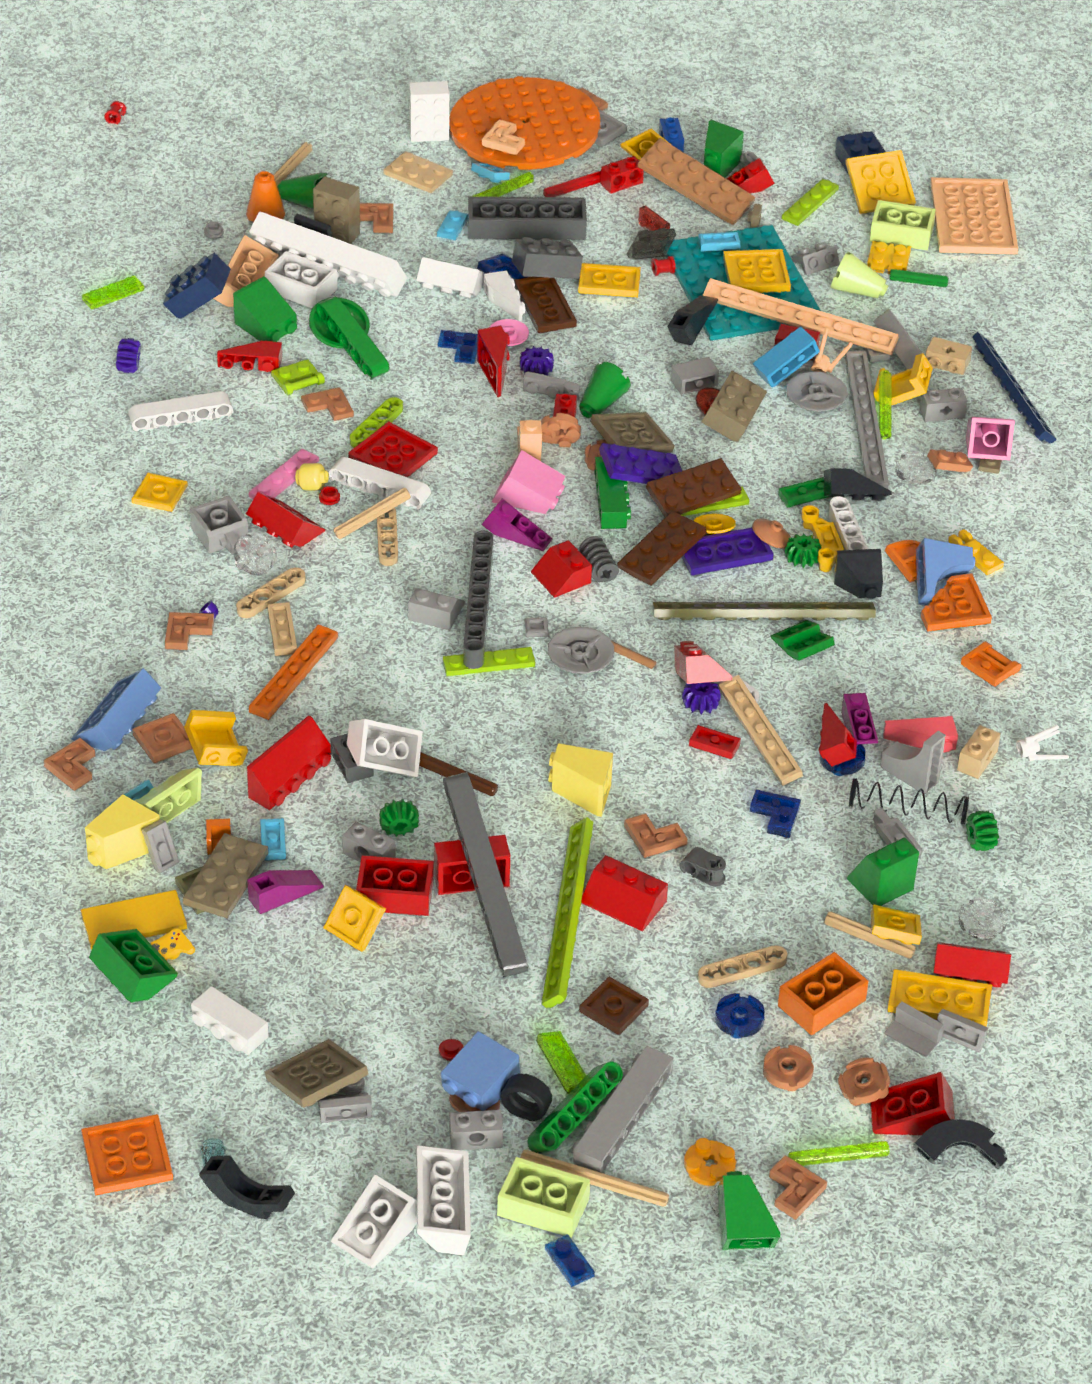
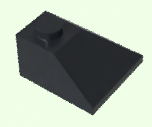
M881 548L837 551L834 585L858 598L874 599L881 597L883 586Z

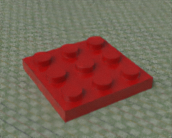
M387 422L348 452V458L409 477L438 454V447L391 422Z

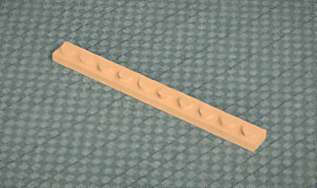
M714 279L709 280L703 296L718 298V304L795 327L801 326L804 329L820 332L822 335L827 327L829 328L828 337L851 342L852 344L892 355L899 339V335Z

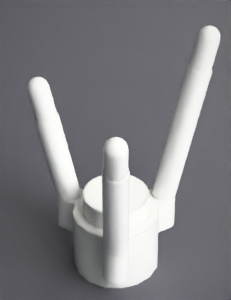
M1055 725L1035 735L1018 740L1016 748L1018 753L1021 754V758L1027 757L1029 761L1069 758L1068 755L1036 754L1040 750L1038 742L1060 732L1057 730L1059 726Z

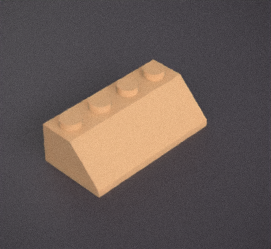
M244 235L228 263L231 270L223 292L213 299L227 307H234L233 293L261 277H265V271L277 260L279 255Z

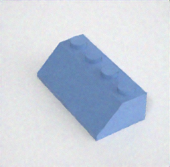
M144 668L117 681L71 739L75 741L81 738L91 747L102 751L110 748L116 749L122 744V737L130 733L135 727L133 723L145 715V708L156 701L158 698L156 694L160 691L161 687Z

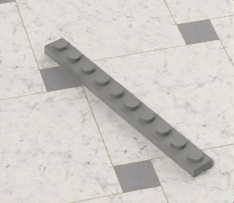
M847 351L845 360L864 475L888 489L889 482L866 351Z

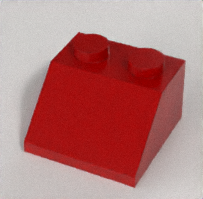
M567 540L550 547L531 570V573L555 598L590 584L592 564Z

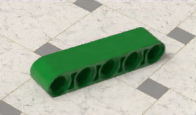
M334 296L316 305V311L320 319L365 375L367 374L371 377L370 379H373L389 371L387 359L338 297Z
M611 1061L594 1067L529 1135L527 1143L530 1151L543 1154L555 1150L621 1081L623 1072L620 1065ZM542 1137L545 1139V1145L542 1142Z

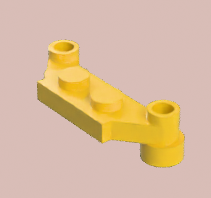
M813 505L804 506L801 514L803 527L811 530L814 538L819 539V543L822 545L818 552L819 569L823 572H829L836 563L837 551L844 550L834 522H827L820 518L817 507Z

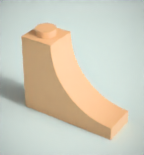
M520 420V426H517L518 455L522 450L541 461V420Z

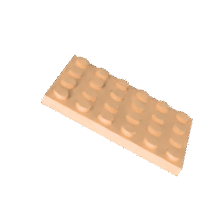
M931 177L930 186L933 209H936L935 225L940 253H1018L1007 179Z

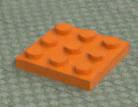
M158 1114L81 1129L95 1195L173 1180V1173Z

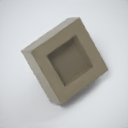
M754 204L753 211L748 213L747 222L751 223L750 228L759 227L762 212L761 204Z
M981 458L978 471L999 474L1002 460Z

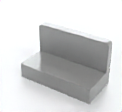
M901 1002L896 1007L895 1021L887 1028L885 1035L927 1057L942 1040L944 1024Z
M366 1092L355 1095L330 1096L318 1100L321 1123L372 1117L371 1095H368Z

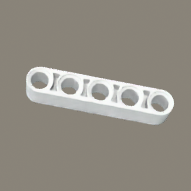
M219 391L137 404L129 409L128 415L133 429L138 431L140 429L159 428L158 426L179 425V423L198 422L202 419H217L227 415L229 417L233 413V408L228 394Z
M340 457L328 472L331 481L336 480L341 482L340 484L349 487L354 486L360 488L359 490L370 494L375 493L382 498H387L400 489L406 488L411 498L402 504L416 507L417 510L422 507L431 494L430 488L423 482L348 457Z
M841 496L833 497L830 500L828 518L830 522H834L844 550L868 549L849 501Z

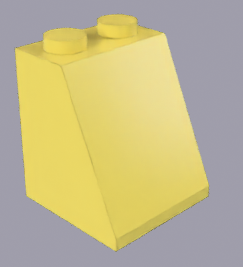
M558 743L556 752H551L549 766H553L548 780L552 783V791L592 814L602 817L612 784L613 753Z
M122 794L85 827L88 860L94 866L99 865L108 869L148 854L142 829L160 820V815Z

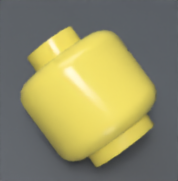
M304 463L296 470L295 479L301 489L318 491L322 490L325 483L328 482L329 474L321 463Z

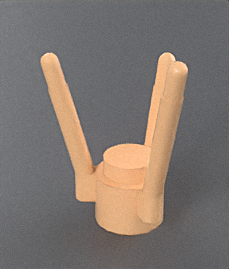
M826 327L821 344L818 346L820 352L815 355L811 371L832 373L834 366L853 344L850 342L830 364V359L826 355H822L829 328Z

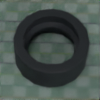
M518 1073L511 1076L501 1093V1101L512 1115L535 1122L541 1120L552 1103V1093L549 1087L537 1077ZM517 1092L528 1095L536 1103L525 1100Z

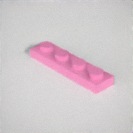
M301 449L249 491V497L254 499L257 492H261L275 498L296 481V470L302 464L318 463L319 456Z

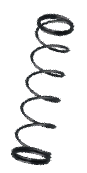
M853 778L848 806L853 807L857 788L859 806L861 809H864L865 806H861L858 779ZM877 781L872 787L867 802L870 800L876 784H878L880 806L881 808H883L880 783ZM898 785L894 790L889 805L892 803L896 791L900 787L902 810L904 815L908 816L909 812L905 813L902 787ZM920 788L913 800L911 808L914 806L920 791H922L924 813L926 819L929 820L931 816L927 817L925 794L923 789ZM942 792L935 803L933 812L935 811L942 794H944L946 817L948 822L952 823L953 821L949 820L947 797L945 792ZM966 795L961 798L954 813L955 815L957 814L964 799L961 825H965L969 803V796Z

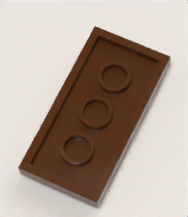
M528 277L514 280L515 289L519 291L520 299L524 302L525 309L538 334L577 327V320L555 278Z
M722 458L647 482L646 485L647 491L664 517L672 511L681 515L740 495L742 490Z
M672 511L617 563V566L634 578L652 586L707 533L706 527Z

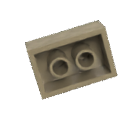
M324 176L313 188L314 220L330 225L333 238L352 244L360 235V187Z
M731 370L704 416L702 423L728 439L738 442L767 391Z

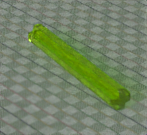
M531 172L524 173L471 197L502 196L534 182V175Z
M888 370L879 373V429L882 439H890L892 436V374Z
M887 1141L799 1150L789 1152L788 1157L802 1166L884 1157L889 1155V1145Z

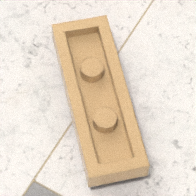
M290 602L267 604L275 656L292 655L297 650Z

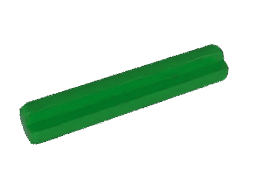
M896 269L890 271V280L938 287L948 286L949 279L947 276Z

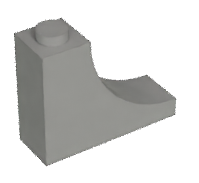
M937 731L924 742L922 748L909 747L896 741L882 751L881 768L917 791L922 788L924 794H926L939 783L946 735Z

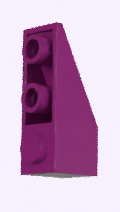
M503 498L481 524L496 536L540 551H544L553 539Z
M866 693L843 694L841 713L844 725L857 741V745L878 743Z
M268 870L247 879L248 899L259 914L324 888V885L312 870Z

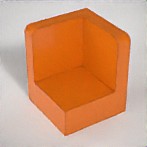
M230 818L206 819L207 855H211L224 833L231 835Z

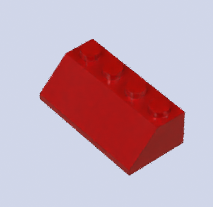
M308 715L247 766L248 798L269 811L276 805L280 806L286 796L291 792L295 793L305 780H311L318 769L326 767L331 761V744L311 716Z

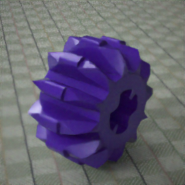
M123 338L119 341L116 357V368L118 371L135 373L138 370L141 354L140 341L132 338Z
M533 346L532 349L526 348L524 352H521L520 369L524 371V375L527 371L547 376L549 372H552L554 357L549 349H543L542 346L539 348Z
M686 683L682 692V699L685 709L691 708L692 713L699 710L702 715L704 710H706V712L711 714L712 709H717L721 693L716 683Z

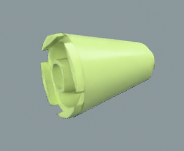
M847 251L837 269L836 277L833 278L830 288L879 298L880 295H885L888 285H886L887 280Z

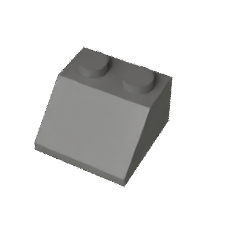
M416 588L408 601V620L450 631L465 601Z

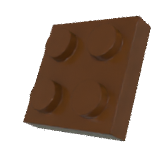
M609 976L579 1005V1012L620 1035L649 1006V999Z

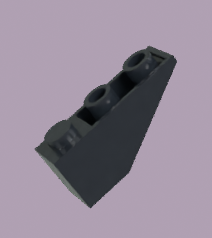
M699 296L676 311L667 326L673 340L681 344L693 345L717 304L718 298Z
M830 468L824 471V496H832V498L836 496L852 497V500L855 501L865 500V497H872V501L885 500L886 496L892 495V491L853 469Z

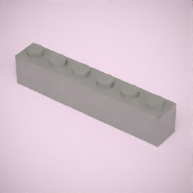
M646 1046L641 1054L638 1053L635 1056L630 1070H626L623 1073L618 1087H614L611 1090L606 1104H602L599 1107L595 1120L587 1124L583 1137L580 1140L577 1139L573 1144L571 1150L573 1164L600 1173L604 1172L671 1075L674 1057L649 1046Z

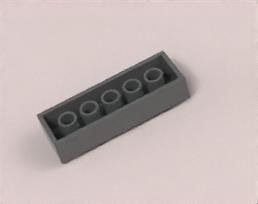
M468 197V239H522L523 237H529L532 239L586 240V197Z

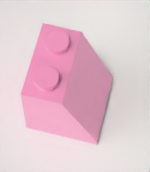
M969 418L966 431L968 457L1010 460L1015 419Z
M521 450L504 475L492 502L498 504L503 498L515 508L546 514L549 508L553 510L559 500L556 496L559 497L565 487L562 483L566 476Z

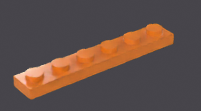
M318 624L249 705V713L269 720L338 639V632Z

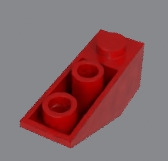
M760 158L726 178L750 194L762 192L775 184Z
M258 341L217 351L218 367L222 366L225 369L232 368L234 363L242 362V368L250 371L254 367L255 359L258 358L259 371L271 372L280 368L283 357L282 342Z
M825 703L822 714L819 753L832 767L856 758L857 741L828 703Z

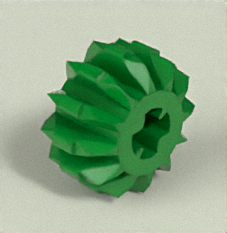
M803 533L802 536L795 534L794 538H789L787 542L785 557H787L788 562L794 563V567L801 564L803 569L806 564L812 567L814 563L818 564V552L822 545L819 543V539H813V535L805 536Z
M393 799L392 803H385L384 807L380 809V826L387 835L394 834L397 837L402 834L405 836L407 832L413 833L414 828L418 827L419 811L412 801L405 802L404 799L395 801Z
M989 811L971 813L967 817L965 825L971 848H974L976 851L994 849L998 844L999 828L997 827V820L994 814Z

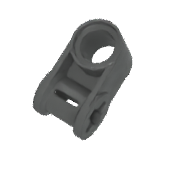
M701 847L693 848L680 862L681 871L693 875L692 878H696L710 886H721L725 882L723 871L726 868V861L722 857L716 856Z

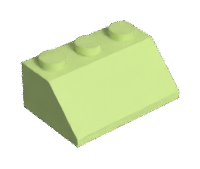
M199 768L181 770L177 774L170 776L158 787L152 788L149 793L134 801L159 814L160 819L168 823L201 800L202 770Z

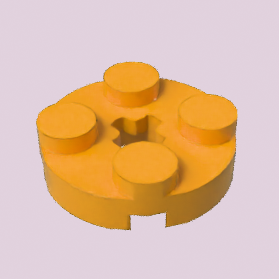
M700 1138L686 1151L684 1167L693 1181L706 1186H714L720 1183L722 1176H725L727 1172L735 1171V1151L732 1147L726 1146L721 1142ZM712 1159L715 1164H712L710 1167L706 1166L705 1160Z

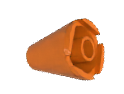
M261 171L255 175L246 211L249 221L254 222L259 211L282 220L285 217V209L274 175L268 171Z

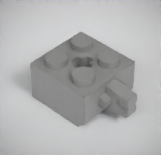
M230 496L190 508L191 529L209 554L226 548L233 555L240 552V543L249 541L246 517Z

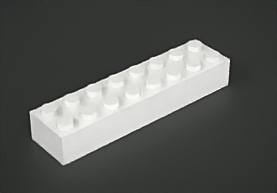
M260 211L249 231L254 241L277 253L278 257L287 251L337 269V279L342 277L347 283L352 285L359 283L364 289L369 291L373 289L378 290L385 297L390 295L397 297L407 279L402 268L394 259Z

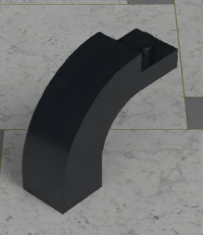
M955 1119L941 1122L928 1129L913 1145L932 1164L945 1150L958 1145L975 1149L998 1170L1007 1161V1158L1004 1156L1006 1154L1004 1149L997 1143L992 1145L989 1142L995 1133L986 1126L970 1120Z
M211 1156L199 1173L208 1189L222 1202L259 1219H268L272 1212H283L295 1194L290 1185H263L250 1179L240 1170L232 1156Z

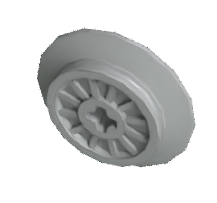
M809 371L798 374L791 378L786 386L789 399L797 406L811 411L836 409L848 397L847 387L843 381L832 374Z
M572 627L563 629L552 637L548 643V655L552 663L562 670L571 673L588 674L600 671L610 664L614 657V645L610 638L599 630L589 627Z

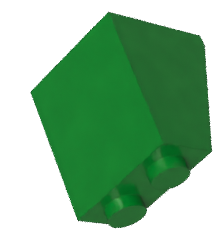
M709 120L704 165L726 178L741 163L740 156L743 150L744 131Z
M263 276L233 293L234 323L257 340L277 342L283 336L292 334L297 329V314L266 277Z
M905 837L865 856L847 876V880L872 905L882 906L914 890L919 851Z
M741 1171L727 1172L725 1176H722L718 1186L722 1250L775 1248L780 1239V1231L750 1175H742Z

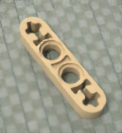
M396 508L387 512L389 518H384V514L377 518L379 562L385 566H392L398 562ZM383 527H391L392 529H390V530H384V529H382V528H383ZM384 541L393 542L392 544H383ZM386 551H390V557H386Z
M296 567L288 569L239 600L236 604L238 616L251 618L266 609L267 604H274L301 587L306 581L305 571ZM279 586L284 587L283 590H275L274 588ZM260 597H267V598H268L267 600H263V601H262V600H258V598H260Z
M775 945L711 963L699 969L698 982L703 987L713 988L785 966L788 954L785 948ZM750 961H756L760 964V966L751 967L747 963ZM727 968H735L738 972L730 974L725 970Z

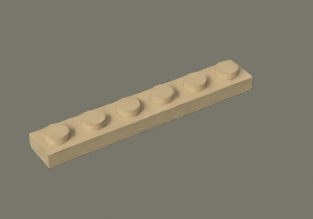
M737 675L730 681L718 684L720 692L781 785L784 786L802 777L801 768L740 676Z

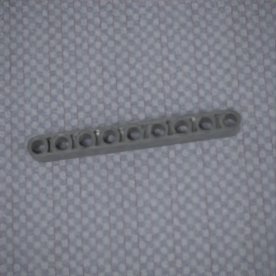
M485 530L476 532L473 540L464 635V665L471 669L482 667L485 657L494 538L491 532Z
M467 772L443 778V785L497 962L499 968L504 971L503 978L527 972L528 965L470 777Z

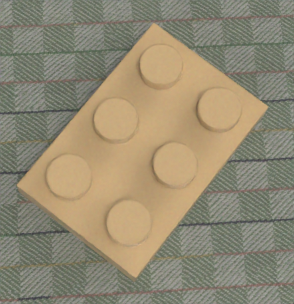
M405 151L384 169V174L432 193L453 175V170Z

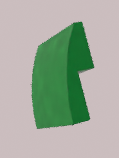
M809 620L802 621L771 635V639L790 657L798 661L835 645L833 636L821 633L819 624Z

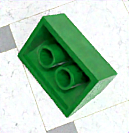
M137 929L98 934L89 956L97 968L102 971L130 1003L151 999L178 975V972Z

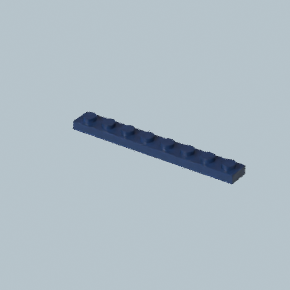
M977 332L972 336L976 342L975 348L982 355L984 354L983 360L990 367H993L991 371L998 379H1001L1000 385L1010 392L1008 396L1015 404H1018L1017 410L1027 417L1025 421L1032 429H1035L1034 435L1041 442L1045 440L1049 444L1054 443L1057 438L996 349L986 337Z

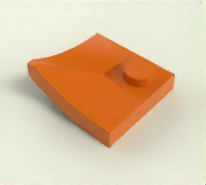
M903 540L887 545L884 551L909 583L917 580L916 548L920 542L916 540Z

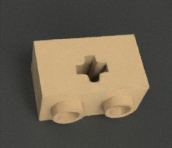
M933 337L926 350L925 357L933 368L964 375L971 360L972 346Z
M979 725L960 752L957 771L979 779L998 752L1001 733Z

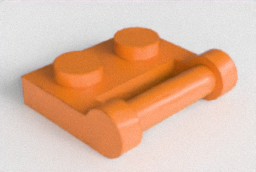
M987 641L980 644L961 659V665L994 687L1021 669L1020 663L1011 661L993 649L992 645Z

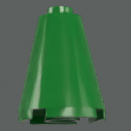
M320 172L282 180L277 186L281 199L314 210L313 188L324 176L327 177L326 175L328 174Z
M609 362L596 364L579 404L580 412L584 417L591 418L592 414H601L629 391L631 386L628 376L625 378L622 375L623 370Z

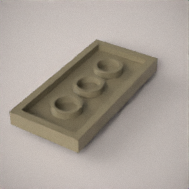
M224 833L183 897V905L228 919L248 887L247 879L255 876L268 855V846Z

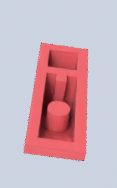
M953 716L886 720L883 738L922 748L928 738L937 731H940L946 735L943 752L956 750L958 733Z

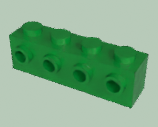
M595 457L594 474L601 529L627 528V520L631 519V507H627L629 505V493H625L628 490V483L623 480L610 479L602 457Z

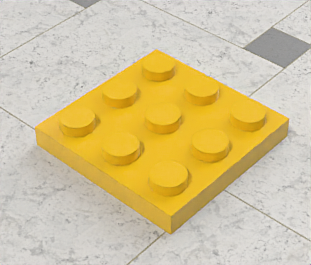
M901 150L848 158L845 163L860 214L875 212L878 200L908 205L916 204Z
M782 249L723 251V260L729 284L758 293L790 291L791 283Z

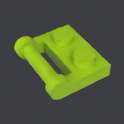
M309 359L271 371V376L286 395L293 394V391L314 384L321 385L325 383L323 374L317 371Z

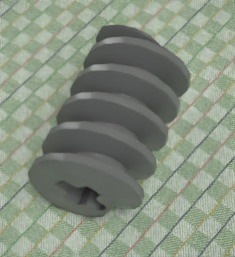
M598 536L586 538L581 543L579 552L592 564V578L596 582H607L615 579L619 573V568L603 539Z

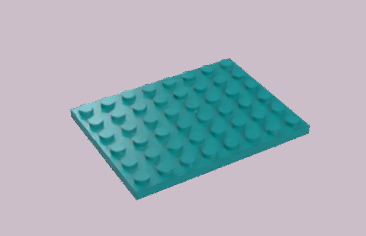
M773 225L726 231L738 232L740 249L723 251L783 250L791 289L789 292H763L761 294L821 311ZM698 236L661 242V248L666 258L673 256L675 260V275L689 302L699 296H703L710 279L729 284L723 260V251H701ZM717 303L703 328L709 340L712 341L779 330L780 325L785 323Z

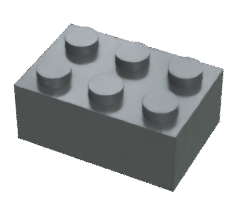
M529 237L515 239L512 262L522 276L580 278L583 256L570 240L553 241L547 238L534 240Z

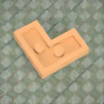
M499 119L482 138V146L517 155L525 146V139L513 136L516 131V124Z

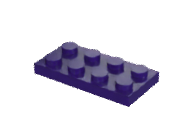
M602 443L599 448L610 479L647 484V482L682 471L676 454Z
M751 527L703 536L682 556V559L692 576L773 560L774 553L770 546L754 533Z

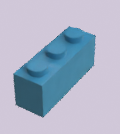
M800 326L771 350L759 357L753 363L757 374L772 388L817 355L820 350L815 339Z

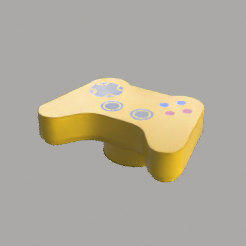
M178 928L150 943L166 961L168 959H176L181 953L191 955L195 952L193 944Z

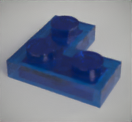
M504 254L478 261L477 269L484 272V274L507 271L514 280L530 277L522 276L513 264L512 258Z
M441 330L438 347L457 349L454 362L475 364L478 334Z
M756 789L750 804V812L771 817L767 827L768 834L790 838L801 807V799Z

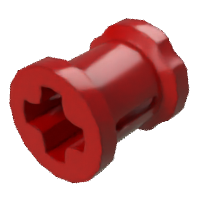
M113 101L110 105V110L105 113L106 122L119 124L121 116L126 114L127 108L125 104Z
M668 256L667 259L661 260L653 258L651 269L654 275L659 276L660 273L667 272L674 274L676 266L673 256Z

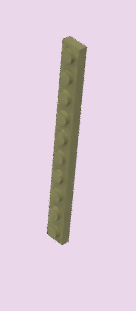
M653 602V615L660 620L680 617L682 620H692L693 618H702L704 620H714L715 618H724L726 620H736L737 618H746L748 620H758L759 618H768L770 620H780L781 618H790L792 620H803V618L847 620V618H856L864 621L876 616L873 602Z

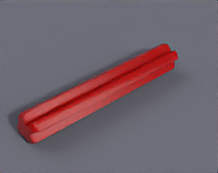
M601 171L544 188L543 196L556 197L600 183Z

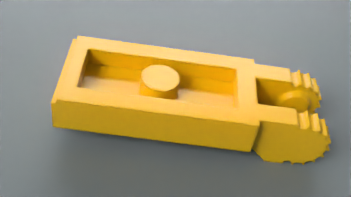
M967 530L959 531V537L955 534L949 536V543L973 548L975 566L986 575L1003 567L1004 562L976 539H973L971 533L967 532Z

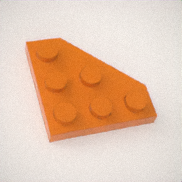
M972 573L951 576L944 588H940L932 598V602L925 606L921 612V619L927 632L991 624L992 619Z

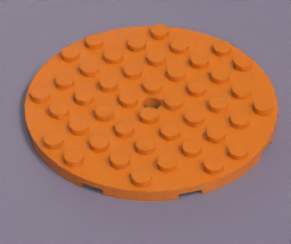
M516 76L508 79H497L463 95L452 108L449 117V129L459 149L463 148L467 151L468 156L477 161L500 168L518 166V170H533L563 164L565 159L570 157L577 158L585 153L598 138L600 114L595 103L586 94L562 81ZM499 119L516 124V131L513 136L525 139V146L517 155L482 146V138Z

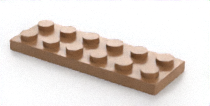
M661 138L638 162L639 168L732 225L743 216L755 201V196Z

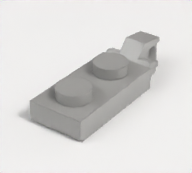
M883 808L874 811V827L887 845L905 837L919 851V856H921V846L898 817L890 818Z

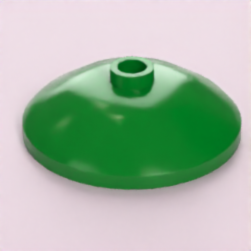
M338 297L368 335L370 321L364 309L351 300ZM329 298L323 299V300L319 301L318 303L323 302V301H325V300H327V299H329ZM315 305L309 316V326L312 333L322 343L334 348L344 349L318 316Z

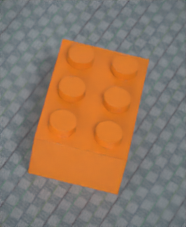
M833 952L781 985L778 1007L812 1036L866 1001L869 981L836 952Z

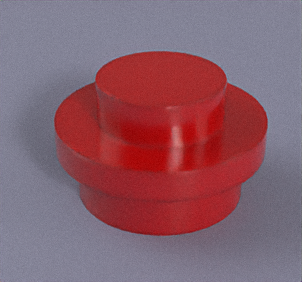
M324 487L319 493V501L325 505L337 504L340 501V493L335 487Z
M447 1039L439 1045V1054L443 1059L451 1061L464 1046L456 1039Z

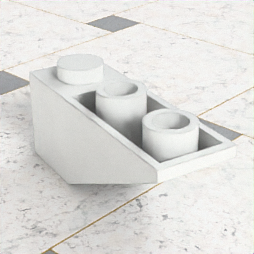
M507 271L484 274L483 289L488 300L518 321H522V314H525L524 302L520 301L519 291L515 290L513 278L509 277Z

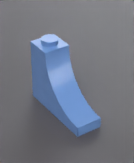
M927 538L922 540L916 548L918 604L927 605L935 595V587L938 581L955 575L968 574L974 568L975 557H973L972 547Z

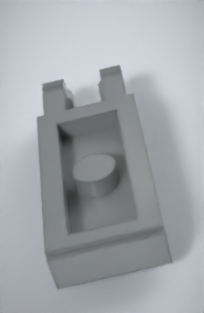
M525 372L523 391H528L532 394H544L551 398H556V394L577 395V401L580 399V396L576 394L580 391V385L552 376Z

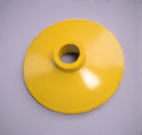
M705 514L693 520L705 526L708 535L728 532L736 526V521L732 517L723 514Z

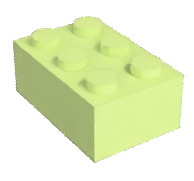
M878 200L872 220L870 241L884 242L886 244L893 243L894 245L912 246L911 248L928 250L936 209Z
M516 1157L498 1195L497 1216L572 1238L589 1201L590 1179Z

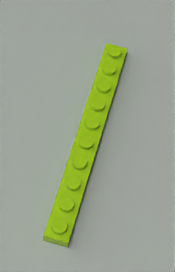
M588 817L572 825L569 831L541 1003L545 1008H552L557 1004H561L567 997L593 829V821Z

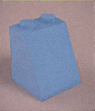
M478 1031L442 1070V1087L447 1093L455 1094L463 1099L470 1107H476L481 1111H485L501 1100V1093L511 1076L520 1073L519 1055Z

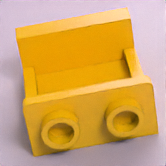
M923 353L916 355L913 368L892 376L888 375L885 368L880 369L873 394L875 400L882 407H889L927 393L933 368Z
M190 711L184 728L198 764L243 765L248 748L247 746L238 745L232 730L236 720L234 712Z

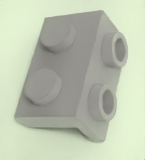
M825 242L815 244L813 249H799L797 254L791 255L794 263L803 265L806 275L840 264L837 247L826 245Z

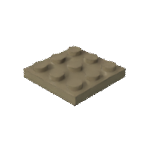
M647 412L592 414L590 422L608 444L673 453L675 445Z
M330 1039L264 1071L267 1081L303 1108L314 1105L318 1100L328 1095H333L345 1086L357 1083L361 1078L369 1075L365 1064Z

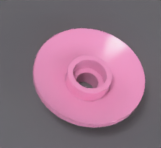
M503 319L494 322L490 326H502L504 332L509 334L510 344L508 346L519 345L525 342L529 336L528 327L517 320Z

